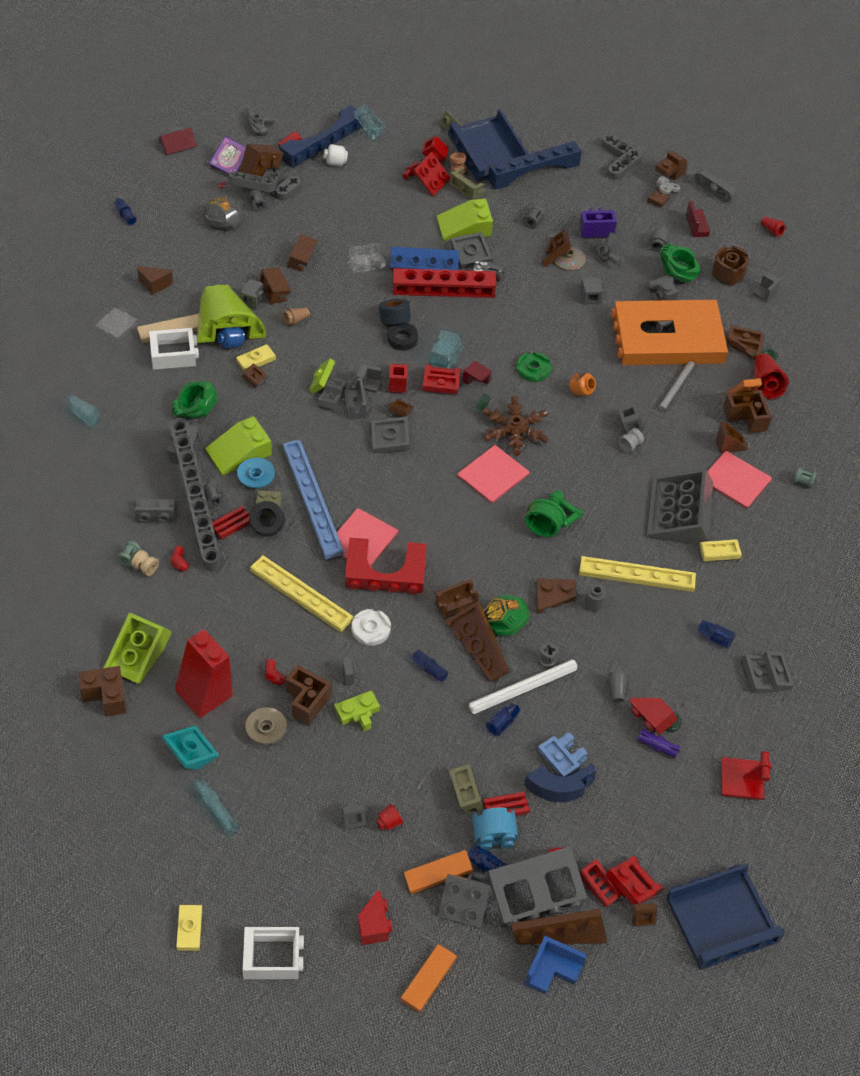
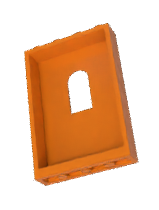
M717 300L615 301L614 308H611V319H614L613 331L616 332L615 344L619 346L617 355L618 358H621L622 365L687 364L689 361H692L694 364H720L726 361L728 349ZM646 321H673L675 333H646L641 330L640 325Z

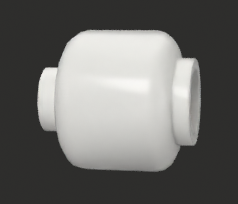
M330 144L328 149L324 150L323 159H326V163L330 166L341 167L343 164H346L348 152L345 151L343 146Z

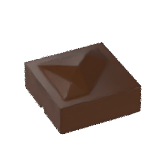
M655 189L648 197V202L662 208L670 199V195L663 194L658 189Z
M253 363L242 375V378L256 388L267 374Z
M398 399L390 404L389 411L406 417L413 411V406Z
M656 903L634 904L633 926L655 925L657 915Z

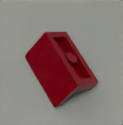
M191 127L158 137L159 143H163L167 155L197 146Z
M689 201L686 217L693 238L709 237L710 230L703 209L695 210L693 201Z

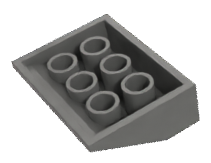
M706 468L653 477L647 536L649 538L685 543L709 541L713 481Z

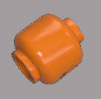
M578 373L571 377L569 387L575 396H589L596 388V380L590 373Z

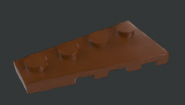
M479 602L473 603L445 621L453 629L457 638L466 646L469 654H472L476 659V663L490 681L495 682L510 673Z
M600 908L512 923L516 944H541L544 936L563 944L608 943Z

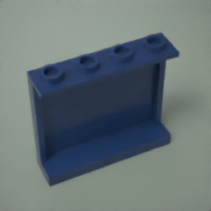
M498 109L496 116L459 126L457 122L450 123L448 135L459 153L466 155L465 163L476 181L488 178L489 165L529 154L501 109Z
M737 864L730 867L727 871H716L710 874L709 877L703 879L698 877L688 884L674 885L668 892L666 898L668 905L700 970L779 943L784 935L780 925L774 926L747 873L749 864L742 866Z

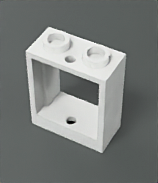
M192 328L149 331L153 370L196 366V359L199 358L198 348H194L197 345V336L193 335ZM189 342L190 351L159 353L158 345Z
M245 927L243 979H298L299 971H303V957H299V949H304V935H299V927ZM254 942H293V967H253Z

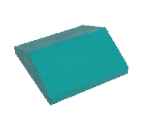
M196 725L162 736V740L184 768L198 770L219 756Z

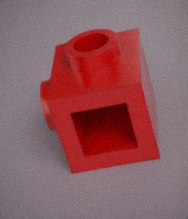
M436 135L424 142L421 153L426 157L432 152L441 163L447 158L449 148Z

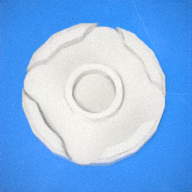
M366 609L354 616L351 632L359 643L375 646L387 640L390 635L391 622L383 612Z

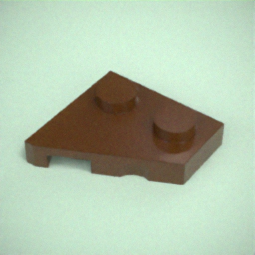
M565 229L551 238L545 252L548 256L541 261L545 267L561 255L567 254L571 249L569 234Z
M731 325L727 342L751 358L756 359L761 354L765 333Z
M537 578V613H543V610L549 607L556 608L563 603L575 601L576 580Z

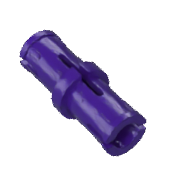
M644 729L641 730L637 741L653 747L656 752L659 750L676 758L681 746L664 740V737L661 735L658 737Z

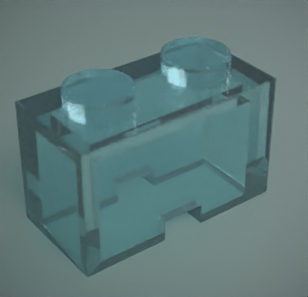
M442 328L437 337L439 343L435 342L430 351L429 364L450 369L451 365L455 364L457 360V353L461 352L463 348L462 334Z

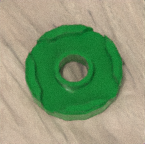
M533 352V354L524 353L517 360L516 371L524 380L530 382L543 381L551 373L550 360L544 354ZM531 365H535V366H537L538 368H532V367H530V366H531Z

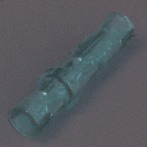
M200 778V781L199 779L193 783V788L201 796L202 803L208 806L222 825L227 835L237 832L239 825L236 824L220 802L217 792L212 791L204 778Z

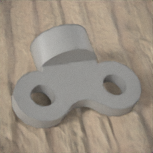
M661 176L656 182V186L663 194H670L671 191H680V186L675 183H669V179L665 176Z

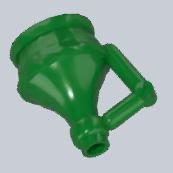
M555 490L549 495L548 499H535L529 504L528 512L525 515V524L528 529L539 536L553 537L558 534L562 527H568L574 521L580 519L583 510L574 507L564 500L563 492ZM563 508L571 513L567 518Z

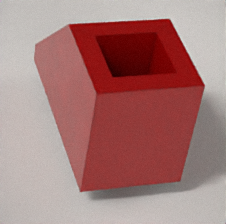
M390 363L389 392H407L408 364Z
M631 698L629 700L632 706L630 710L637 718L642 717L645 720L644 725L650 732L655 731L660 735L678 720L674 711L661 698Z
M381 891L375 892L358 915V928L362 945L388 941L389 933L392 932L391 920L386 919L385 912H388L386 898L382 899Z

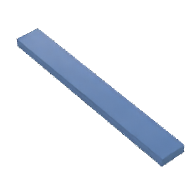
M301 440L283 443L284 453L325 560L344 555V550Z

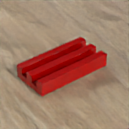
M241 506L213 521L214 532L221 540L250 524L249 513Z
M525 792L483 800L485 809H510L523 806V808L513 809L515 816L530 813Z

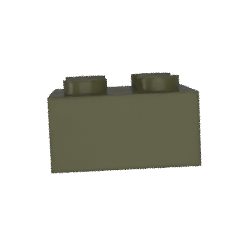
M258 490L256 504L262 501H272L281 508L282 492ZM269 511L263 512L260 516L275 518L273 513Z

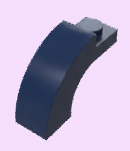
M591 763L571 776H557L549 772L542 765L526 775L524 786L531 793L544 800L569 802L583 796L585 787L590 786L595 781L597 769Z

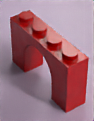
M349 537L345 587L369 589L371 591L385 590L393 593L423 594L427 544L407 542L404 566L397 572L383 574L375 571L368 563L369 539Z

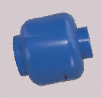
M240 327L221 328L217 334V340L223 348H237L244 342L245 334Z

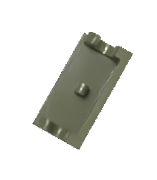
M462 168L451 172L450 186L468 199L476 200L485 194V189H481L485 185L483 183L478 185L472 183L464 174H460L464 171Z
M470 765L449 770L460 807L464 809L465 814L469 815L470 809L476 808L478 812L484 810Z

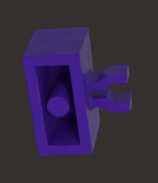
M600 207L598 211H593L592 208H589V211H582L579 224L581 237H608L610 232L615 234L617 220L614 210L602 211Z

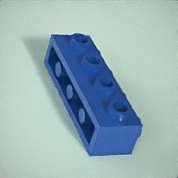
M391 247L390 268L458 270L459 250Z

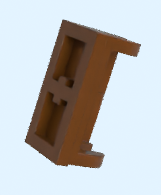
M300 234L290 254L287 268L303 271L304 267L298 264L307 266L318 240Z
M280 268L262 269L259 282L264 285L263 291L270 305L287 301L286 297L280 296L290 294L291 289Z
M471 579L436 592L435 606L443 619L454 616L473 603L478 602V590H473L474 585Z

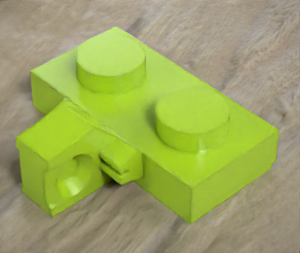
M371 690L334 704V709L342 725L352 721L355 723L359 721L363 731L371 729L372 722L369 717L373 713L380 711V705Z

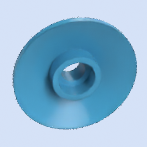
M250 458L240 464L237 476L239 481L247 487L262 488L273 481L275 469L266 459Z

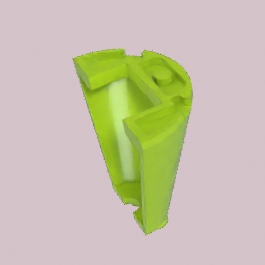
M215 285L204 288L200 298L197 343L215 342L216 328L248 326L247 335L249 339L266 338V330L262 321L229 285Z

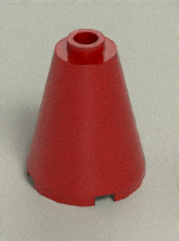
M760 354L756 357L754 379L761 378L762 385L754 391L762 390L764 397L768 399L780 397L786 392L787 386H789L787 374L769 354Z

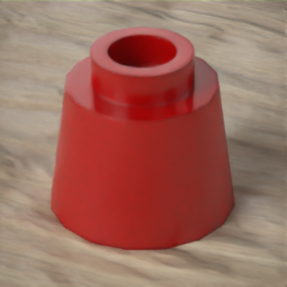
M391 803L377 815L376 823L382 831L385 829L389 831L404 824L399 812Z

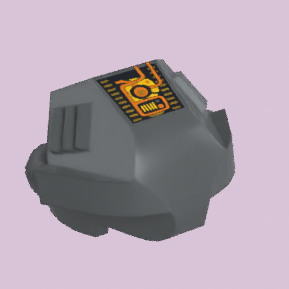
M228 196L207 201L205 220L212 228L232 230L238 226V222L242 218L239 204L237 205Z

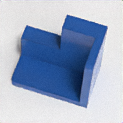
M544 936L527 974L525 985L546 994L554 975L575 984L584 965L586 954Z

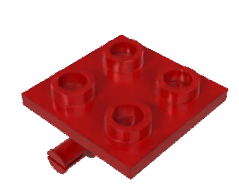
M432 152L421 162L415 161L412 165L408 166L406 172L402 174L405 180L411 175H416L432 197L450 179L449 174Z
M763 751L760 753L761 761L722 757V796L764 800V782L770 781V770L772 769L769 762V752Z

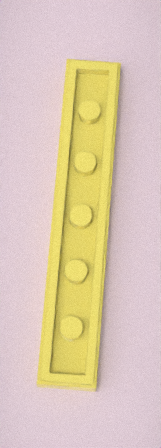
M264 555L250 567L252 573L340 633L353 621L351 614Z
M581 556L579 575L689 592H694L696 573L585 556Z

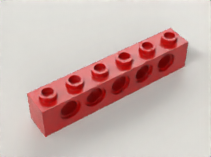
M393 268V295L495 298L496 271Z

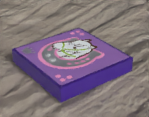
M225 136L210 160V166L228 175L232 171L239 172L246 146Z

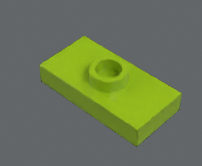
M331 358L322 363L314 372V379L309 388L311 393L314 394L324 388L335 364V361Z

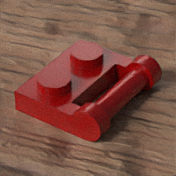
M426 364L422 391L458 394L461 368H439Z
M635 856L611 868L606 874L633 906L634 904H642L654 898L663 890V887L659 883L656 884L640 866L639 860ZM630 869H632V870L639 876V878L647 885V887L649 888V890L645 887V885L636 877V875H635Z

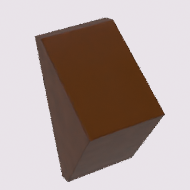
M140 266L137 268L139 282L152 295L173 284L171 269Z
M724 421L720 423L716 437L720 453L725 451H746L748 448L744 436Z

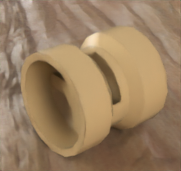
M144 550L138 551L131 562L132 567L137 570L141 569L142 573L146 576H151L159 565V560L155 557H149L148 553Z

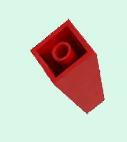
M205 629L187 640L175 686L176 693L199 718L233 696L230 656Z

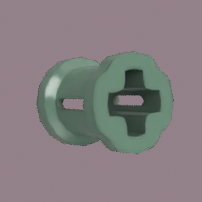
M799 467L794 483L799 482L812 488L816 472L810 473Z
M127 541L125 549L122 553L118 554L117 560L122 565L131 567L134 555L142 549L137 543Z

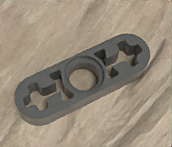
M701 169L695 174L694 179L696 183L721 200L729 202L736 196L735 189L707 170Z

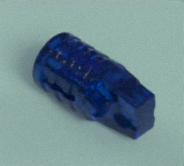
M702 620L698 631L704 636L727 649L731 646L736 635L735 632L719 624Z
M510 703L507 706H503L486 722V727L491 734L500 736L513 723L514 718L521 711L518 704Z
M474 845L468 852L469 859L483 872L507 865L491 852L477 845Z

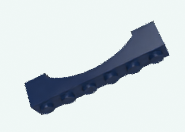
M352 105L339 111L338 120L326 131L307 139L295 141L291 139L280 145V151L284 153L282 161L292 168L296 167L328 148L330 144H335L362 128L364 114Z
M575 141L492 164L489 165L488 181L495 190L508 187L516 178L537 168L553 165L563 166L565 169L573 168L580 165L582 150Z

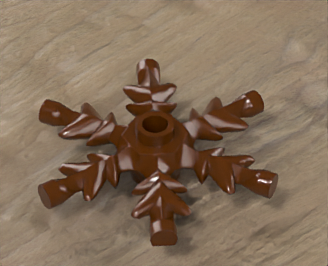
M512 396L511 404H507V407L511 410L507 412L512 415L509 418H505L504 413L501 415L497 409L494 412L486 407L483 409L482 414L490 416L488 420L504 423V427L496 426L497 429H488L491 433L484 434L483 438L485 441H489L494 437L495 440H498L501 435L505 437V433L508 432L511 436L509 440H512L508 446H513V454L518 456L520 455V446L524 447L521 441L524 439L520 436L522 433H526L527 438L531 436L535 442L537 439L544 443L548 442L549 437L541 435L543 433L542 430H534L535 427H527V424L534 425V422H542L541 417L548 416V412L546 409L538 413L532 411L530 416L526 414V417L522 418L518 415L523 412L519 411L523 405H518V397Z

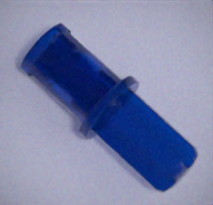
M116 198L114 205L119 210L120 216L124 217L128 225L135 224L137 218L131 212V207L122 198Z
M420 650L413 653L412 659L423 667L426 673L429 672L440 682L447 678L448 671L438 665L435 659L429 658Z

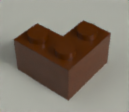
M247 144L239 172L263 177L266 168L280 167L284 153L272 145Z
M762 390L727 394L723 409L728 421L745 419L750 433L768 430L772 416Z
M298 664L286 678V692L296 697L292 702V717L310 726L332 697V683Z
M120 666L78 672L83 702L103 699L106 717L127 714Z

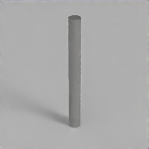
M692 361L687 363L659 405L660 411H665L694 367Z

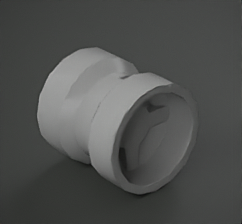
M632 428L627 432V435L619 438L620 447L627 453H631L636 446L644 442L643 434L636 428Z

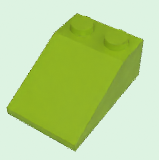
M486 199L469 200L437 215V222L443 241L482 232L484 237L492 236L493 219Z
M254 416L236 423L205 448L206 453L222 476L238 470L240 464L247 459H264L272 455L271 440Z
M129 612L104 668L120 666L122 677L140 684L165 649L172 631Z

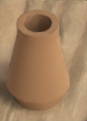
M307 307L286 309L283 312L285 324L291 326L310 316Z

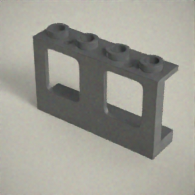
M571 846L484 872L486 880H490L501 917L499 924L506 923L507 927L512 926V923L520 922L519 919L527 917L528 920L541 917L539 912L547 910L548 914L561 911L560 906L568 904L569 908L582 904L581 899L587 898ZM567 867L576 894L572 898L553 902L546 883L545 874L555 869ZM524 879L528 882L534 902V909L512 915L503 888L506 884Z

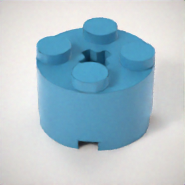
M490 808L482 810L483 815L477 817L476 813L472 816L475 843L481 851L491 850L492 846H501L502 849L514 847L513 842L518 839L514 810L511 809V813H509L507 808Z

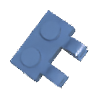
M570 732L559 740L554 735L538 746V751L559 776H571L580 770V764L587 760L586 755L588 753L583 747L572 755L567 751L568 748L574 745L573 740L575 739Z

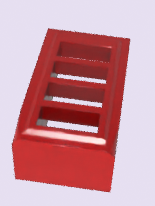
M597 859L579 871L582 883L605 907L623 895L606 875L607 872ZM593 870L595 874L591 877L588 873ZM599 877L601 881L596 884L594 880ZM605 883L608 887L601 891L599 887ZM611 890L613 894L606 898L605 894Z

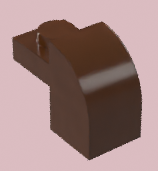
M669 151L667 157L656 164L655 170L667 178L670 176L676 180L686 173L687 160L676 152Z

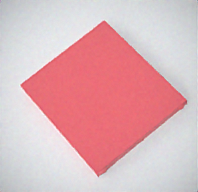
M494 445L457 473V476L490 503H494L528 476L530 471L498 446Z
M725 451L708 470L713 481V489L746 509L750 507L772 480V477L728 451Z
M357 508L337 532L344 550L342 557L347 559L349 537L369 539L367 560L371 566L398 534L399 530Z

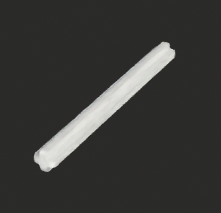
M571 659L469 703V709L473 714H476L576 671L577 663Z

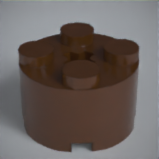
M723 246L716 253L712 276L729 286H734L735 283L742 281L746 275L749 264L748 254L744 249L737 246H732V248Z

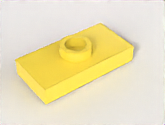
M267 344L236 357V362L244 372L253 363L260 367L276 360V355Z
M737 539L700 542L699 545L703 561L740 559L742 555Z
M179 905L177 951H200L202 905Z

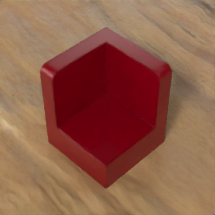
M473 361L464 370L463 383L470 385L476 380L479 383L483 381L489 384L492 371L477 361Z

